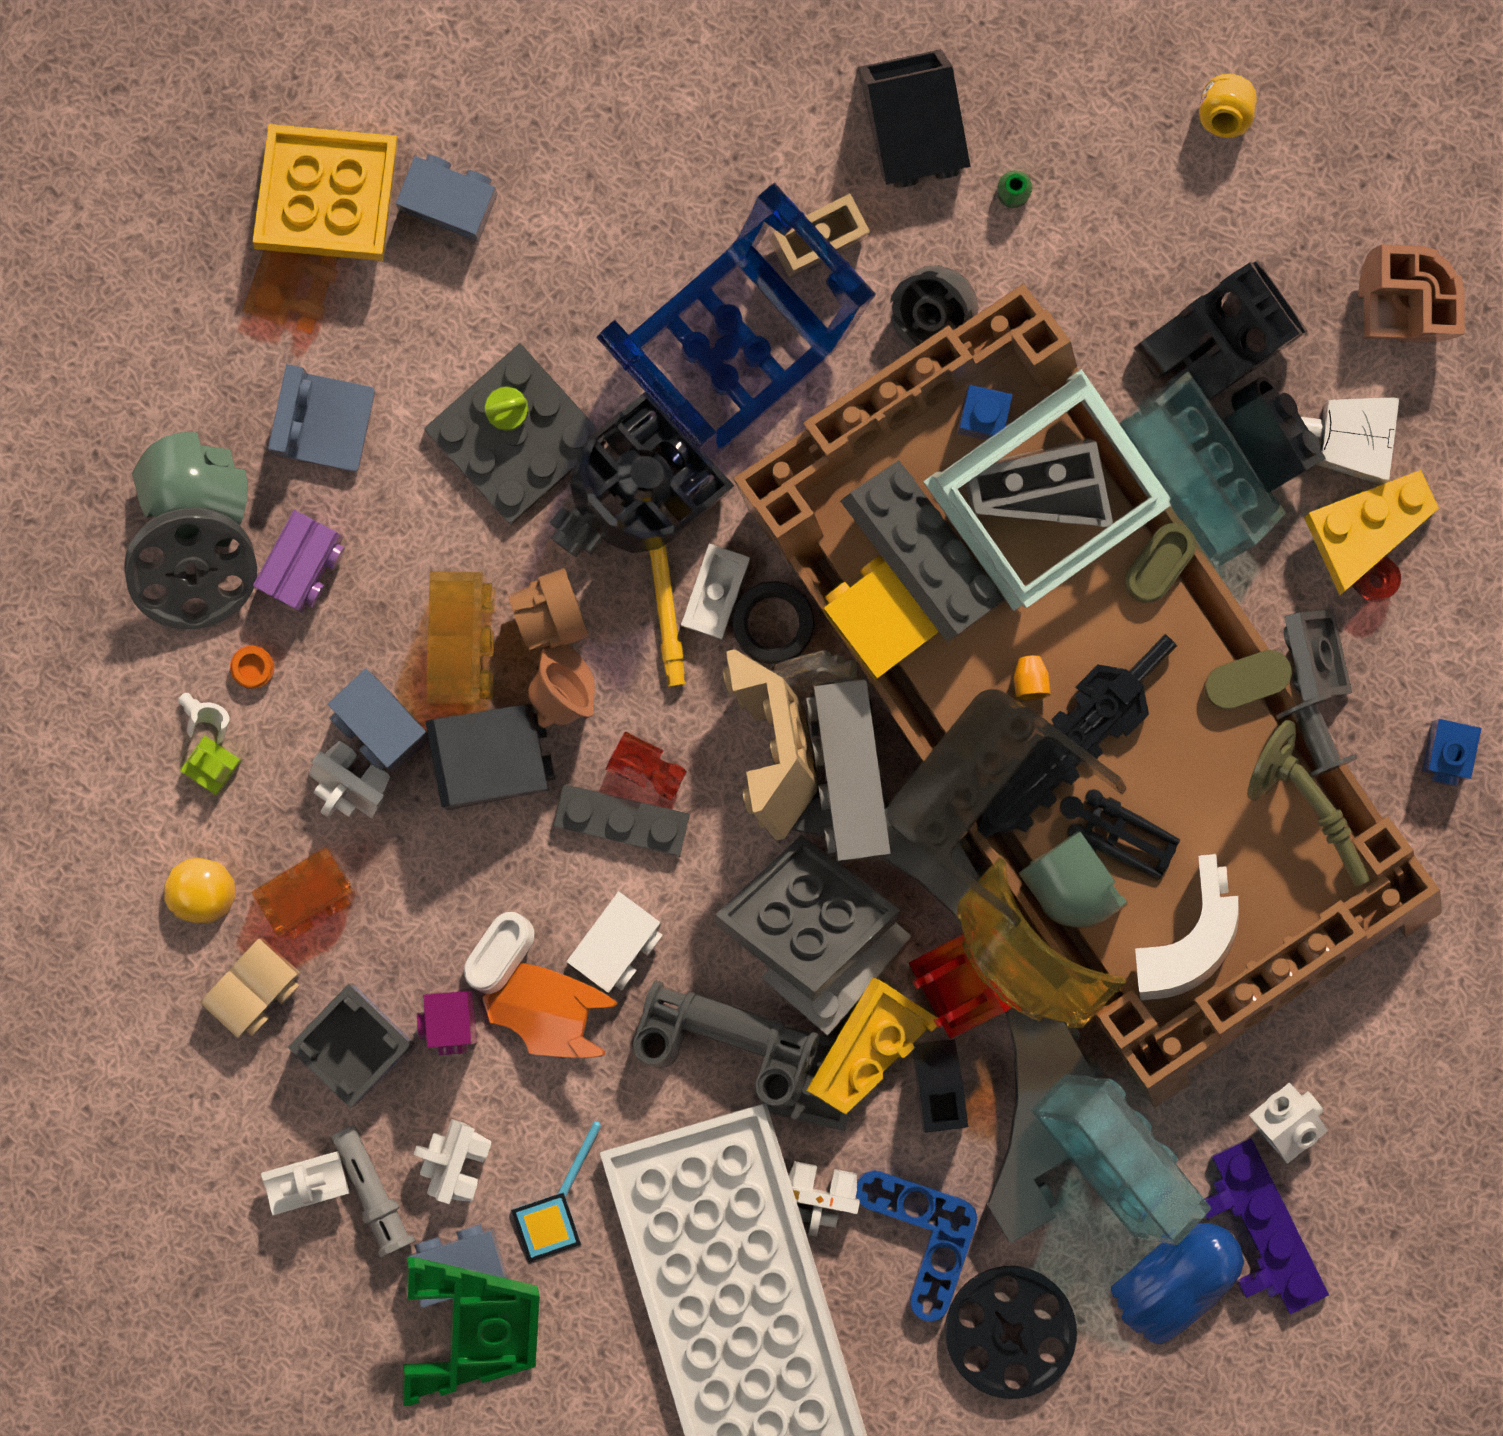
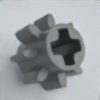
M562 506L550 521L551 525L557 529L551 539L574 557H577L583 549L591 555L603 540L600 534L596 532L600 527L598 524L599 519L594 515L591 516L589 513L582 516L575 506L571 512Z

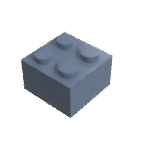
M366 668L327 704L335 712L329 719L346 737L348 736L352 739L357 735L364 745L359 751L379 770L386 766L395 772L429 740L427 730L383 683Z

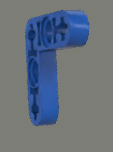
M871 1170L865 1172L857 1180L856 1197L860 1200L862 1206L931 1230V1235L911 1292L910 1304L912 1311L918 1318L930 1322L939 1320L949 1309L976 1228V1210L968 1201L882 1171ZM874 1178H880L882 1180L881 1187L891 1192L895 1190V1183L903 1185V1189L897 1196L896 1211L887 1209L891 1202L890 1199L877 1197L875 1203L869 1202L867 1200L868 1193L862 1190L864 1183L872 1184ZM914 1191L925 1194L929 1202L926 1212L917 1217L907 1214L903 1207L905 1197ZM936 1198L945 1199L941 1209L954 1212L957 1206H963L964 1215L970 1218L968 1225L960 1224L957 1230L950 1229L951 1222L940 1216L937 1217V1225L929 1223L928 1221L935 1212ZM940 1247L950 1248L956 1256L954 1267L946 1272L937 1271L931 1264V1255ZM926 1272L937 1279L950 1280L947 1289L939 1284L936 1297L942 1301V1305L940 1308L933 1307L930 1313L923 1312V1304L917 1301L920 1294L927 1295L932 1284L931 1281H923Z

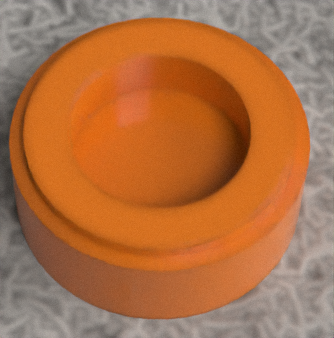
M250 645L239 649L233 655L230 671L233 679L240 686L247 689H259L271 681L275 665L272 656L265 649Z

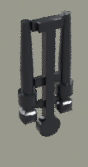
M1096 789L1087 791L1084 801L1089 806L1096 807L1092 813L1083 809V803L1078 797L1067 796L1062 799L1059 809L1065 818L1075 819L1080 817L1087 821L1086 828L1081 824L1072 823L1067 830L1068 837L1076 832H1081L1094 852L1098 850L1125 865L1160 880L1176 852L1177 845L1180 842L1179 838L1140 815L1121 806V802L1110 796L1108 798L1103 797V794ZM1101 812L1112 818L1118 817L1115 824L1113 825L1100 818ZM1128 822L1169 843L1163 851L1123 830L1125 823ZM1095 826L1110 833L1106 841L1103 840V836L1092 831ZM1120 838L1160 859L1156 868L1154 869L1131 854L1114 846L1117 839Z

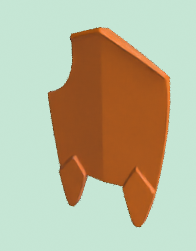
M520 963L502 989L482 996L489 1023L508 1027L518 1033L524 1040L529 1054L568 1058H593L605 1055V1051L584 1038L583 1034L589 1009L612 1008L617 1005V1002L592 986L550 969Z

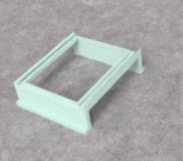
M1082 369L1066 379L1067 384L943 472L937 471L923 481L1013 611L1020 606L1028 608L1171 506L1169 503L1171 498ZM1079 402H1082L1148 499L1025 586L958 489Z

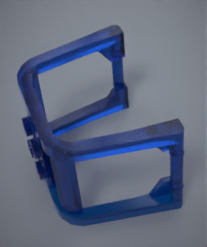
M774 182L757 196L751 213L737 239L718 259L631 334L628 335L618 322L614 320L596 338L668 416V419L687 437L706 460H709L733 442L822 364L847 338L876 293ZM769 226L783 236L793 228L832 271L826 283L841 307L828 328L755 249ZM736 267L742 270L811 346L806 353L786 370L770 354L771 347L768 340L764 337L756 336L742 321V314L739 308L732 304H725L712 290ZM698 301L714 316L715 330L719 334L724 335L717 339L712 349L706 335L701 332H693L680 318ZM666 328L682 344L681 350L684 359L690 363H697L710 377L713 391L719 395H728L740 408L735 415L716 431L642 350ZM740 349L742 350L743 360L748 366L760 367L772 380L754 398L738 382L739 374L736 368L726 364L735 359Z

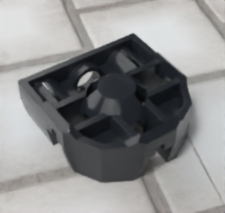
M648 390L590 435L577 459L569 483L575 508L582 516L586 513H589L591 516L595 515L599 519L598 524L603 528L600 536L608 544L631 553L657 550L671 542L683 529L694 523L734 487L730 480ZM654 411L656 414L652 417L651 413ZM603 435V439L619 455L615 460L598 442ZM660 444L667 460L676 468L682 469L675 476H673V471L666 459L653 451ZM712 475L714 478L709 482L708 478ZM638 490L651 492V501H641L634 497ZM610 493L614 498L618 495L623 500L620 505L625 509L616 517L601 503ZM662 504L679 521L678 524L673 525L661 512Z

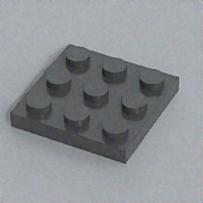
M519 343L431 421L424 430L511 526L574 470L586 441L598 428L524 346ZM500 387L517 389L524 395L528 403L529 413L527 420L514 431L498 430L491 425L485 413V404L488 396ZM604 435L598 441L601 445L605 442L603 439Z
M801 835L715 915L714 924L808 998L815 1001L899 920L901 910Z

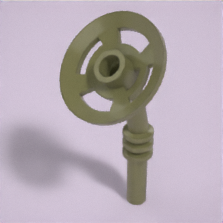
M1286 720L1277 728L1261 753L1249 782L1247 796L1249 799L1257 801L1266 795L1279 780L1286 783L1291 780L1320 817L1317 822L1319 826H1324L1321 830L1324 835H1328L1326 837L1328 844H1334L1354 886H1360L1368 882L1370 877L1349 837L1352 831L1350 827H1345L1347 821L1345 818H1341L1343 816L1342 811L1336 810L1304 767L1299 765V759L1292 756L1296 740L1295 722ZM1288 739L1286 745L1280 750L1281 746Z

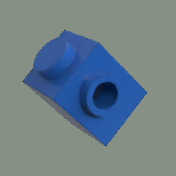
M1443 719L1432 721L1422 772L1433 774L1432 782L1457 787L1459 780L1471 779L1482 728Z

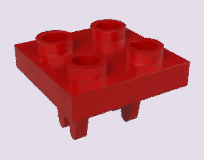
M974 929L909 962L917 978L913 981L915 988L919 989L922 987L938 1016L933 1021L937 1028L944 1027L950 1039L1015 1006Z

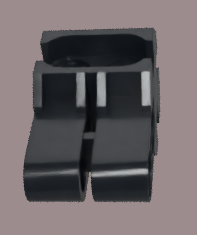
M1259 261L1249 262L1220 282L1221 284L1193 301L1176 317L1134 347V350L1155 380L1161 378L1182 362L1186 363L1188 367L1161 386L1183 419L1195 412L1196 408L1199 409L1308 332ZM1229 292L1235 294L1241 302V309L1235 317L1227 315L1222 309V299ZM1252 328L1261 330L1266 337V344L1261 352L1253 351L1246 342L1247 334ZM1215 340L1217 344L1198 359L1195 353Z

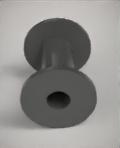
M1330 693L1306 701L1277 715L1278 720L1290 716L1294 717L1316 767L1315 771L1308 773L1311 778L1325 774L1357 759L1356 754L1343 759L1340 758L1320 712L1318 704L1330 699Z

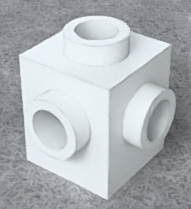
M1290 1083L1277 1093L1271 1095L1265 1103L1249 1115L1262 1136L1287 1164L1305 1149L1313 1146L1320 1137L1328 1132L1319 1118V1115L1324 1112L1320 1104L1308 1091L1301 1095Z

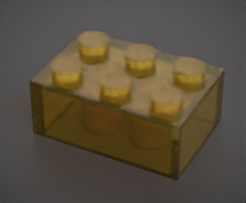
M430 571L426 703L432 708L485 709V699H493L494 679L493 673L490 670H486V656H494L495 634L492 627H487V613H495L496 589L493 587V583H488V579L483 572Z

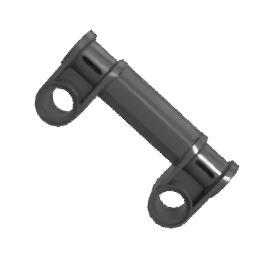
M656 980L647 994L643 1015L634 1038L633 1049L638 1059L654 1068H665L676 1061L686 1031L763 1056L764 1060L756 1080L755 1088L757 1095L764 1103L774 1108L786 1109L797 1103L801 1095L807 1073L814 1062L818 1050L820 1035L814 1032L806 1035L785 1027L784 1022L730 1006L693 992L685 995L664 988L663 982ZM666 1002L678 1006V1008L674 1009L663 1004ZM662 1036L666 1043L665 1051L660 1057L651 1058L647 1052L648 1043L653 1037ZM785 1043H790V1044L799 1046L800 1049L797 1050V1049H794V1048L785 1046ZM783 1076L788 1081V1092L781 1099H772L769 1094V1084L774 1078Z

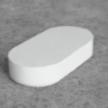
M515 912L503 913L492 922L465 963L464 976L472 988L481 993L491 994L504 987L533 944L534 928L531 922Z

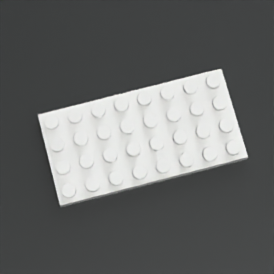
M767 1104L756 1105L600 1152L684 1435L867 1436Z

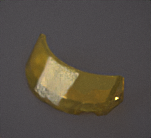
M1000 857L957 904V918L961 919L965 937L962 943L965 953L981 980L988 984L999 995V998L1013 1009L1040 1022L1045 1017L1055 1021L1066 1022L1069 1028H1083L1096 1016V1013L1111 1002L1127 981L1121 975L1104 974L1080 966L1063 957L1046 944L1029 926L1017 907L1007 879V863Z

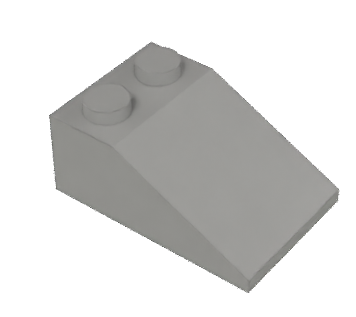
M895 923L815 1001H812L771 968L761 978L825 1034L829 1035L863 995L873 977L877 978L911 938V935Z

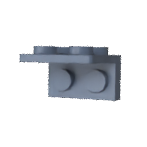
M286 364L268 449L275 456L357 472L360 467L375 397L374 388L308 374L303 367Z

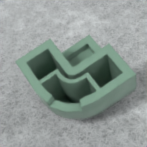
M197 432L172 434L151 444L142 454L132 472L139 504L146 518L152 516L156 518L161 514L176 509L204 508L222 513L239 525L242 522L247 503L248 483L246 469L235 468L230 449L201 445ZM184 524L176 530L175 535L181 539H192L198 534L199 528L193 524ZM226 538L220 540L216 546L228 548L233 539Z
M1081 832L1074 833L1049 852L1041 854L1030 862L1028 867L1019 872L1021 878L1043 907L1041 910L1052 921L1067 927L1094 926L1107 920L1127 905L1125 898L1120 896L1113 886L1115 880Z

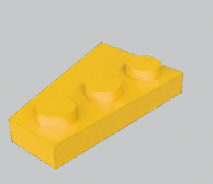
M1419 470L1309 512L1304 517V520L1339 595H1341L1436 512L1439 507L1422 471Z
M873 977L806 1091L836 1110L847 1114L883 1079V1072L898 1057L904 1059L915 1048L913 1043L926 1030L932 1032L937 1027L933 1021L937 1017L881 980Z

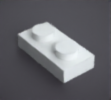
M712 544L708 545L681 627L719 640L723 639L750 557Z

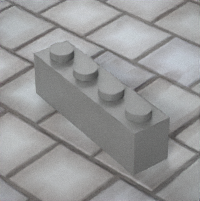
M864 679L814 686V697L806 698L809 723H818L820 740L812 741L815 766H824L826 783L818 784L821 809H830L832 827L824 828L827 853H836L837 862L890 855L867 681Z

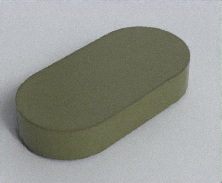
M1169 523L1154 533L1125 575V587L1133 599L1142 603H1151L1159 600L1166 594L1195 553L1196 540L1191 530L1179 523Z
M1274 650L1262 651L1222 665L1212 670L1205 681L1206 696L1214 706L1221 709H1232L1278 693L1290 682L1292 675L1291 665L1283 654Z

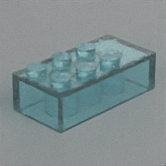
M1188 371L1149 395L1119 423L1171 498L1169 502L1172 504V509L1179 519L1191 530L1215 568L1255 546L1286 514L1273 493H1267L1237 441Z
M1064 1074L1031 1109L1032 1113L1133 1237L1178 1246L1211 1210L1210 1205L1177 1166L1178 1158L1175 1153L1166 1145L1159 1143L1150 1132L1152 1130L1150 1122L1139 1112L1133 1111L1125 1101L1126 1093L1118 1083L1109 1078L1101 1079Z

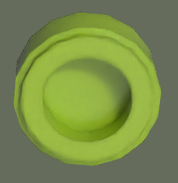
M500 387L494 390L488 396L485 404L486 416L491 425L498 430L514 431L527 420L529 413L527 400L515 388Z

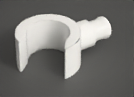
M189 693L182 694L178 699V703L184 707L185 713L190 717L187 725V733L190 738H192L196 724L207 722L213 724L218 729L217 744L221 743L225 738L229 724L227 711L214 703H200L198 700L193 699Z

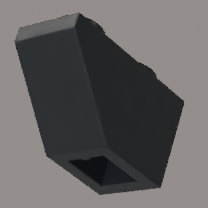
M955 1039L913 1044L915 1048L912 1051L923 1131L928 1133L969 1127Z

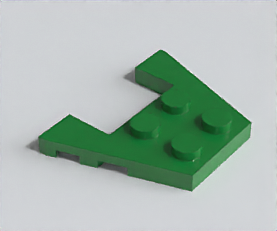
M407 1257V1299L452 1298L449 1361L403 1364V1406L420 1403L419 1397L438 1391L441 1396L456 1392L457 1385L480 1379L482 1383H486L536 1367L540 1301L537 1285L417 1257Z

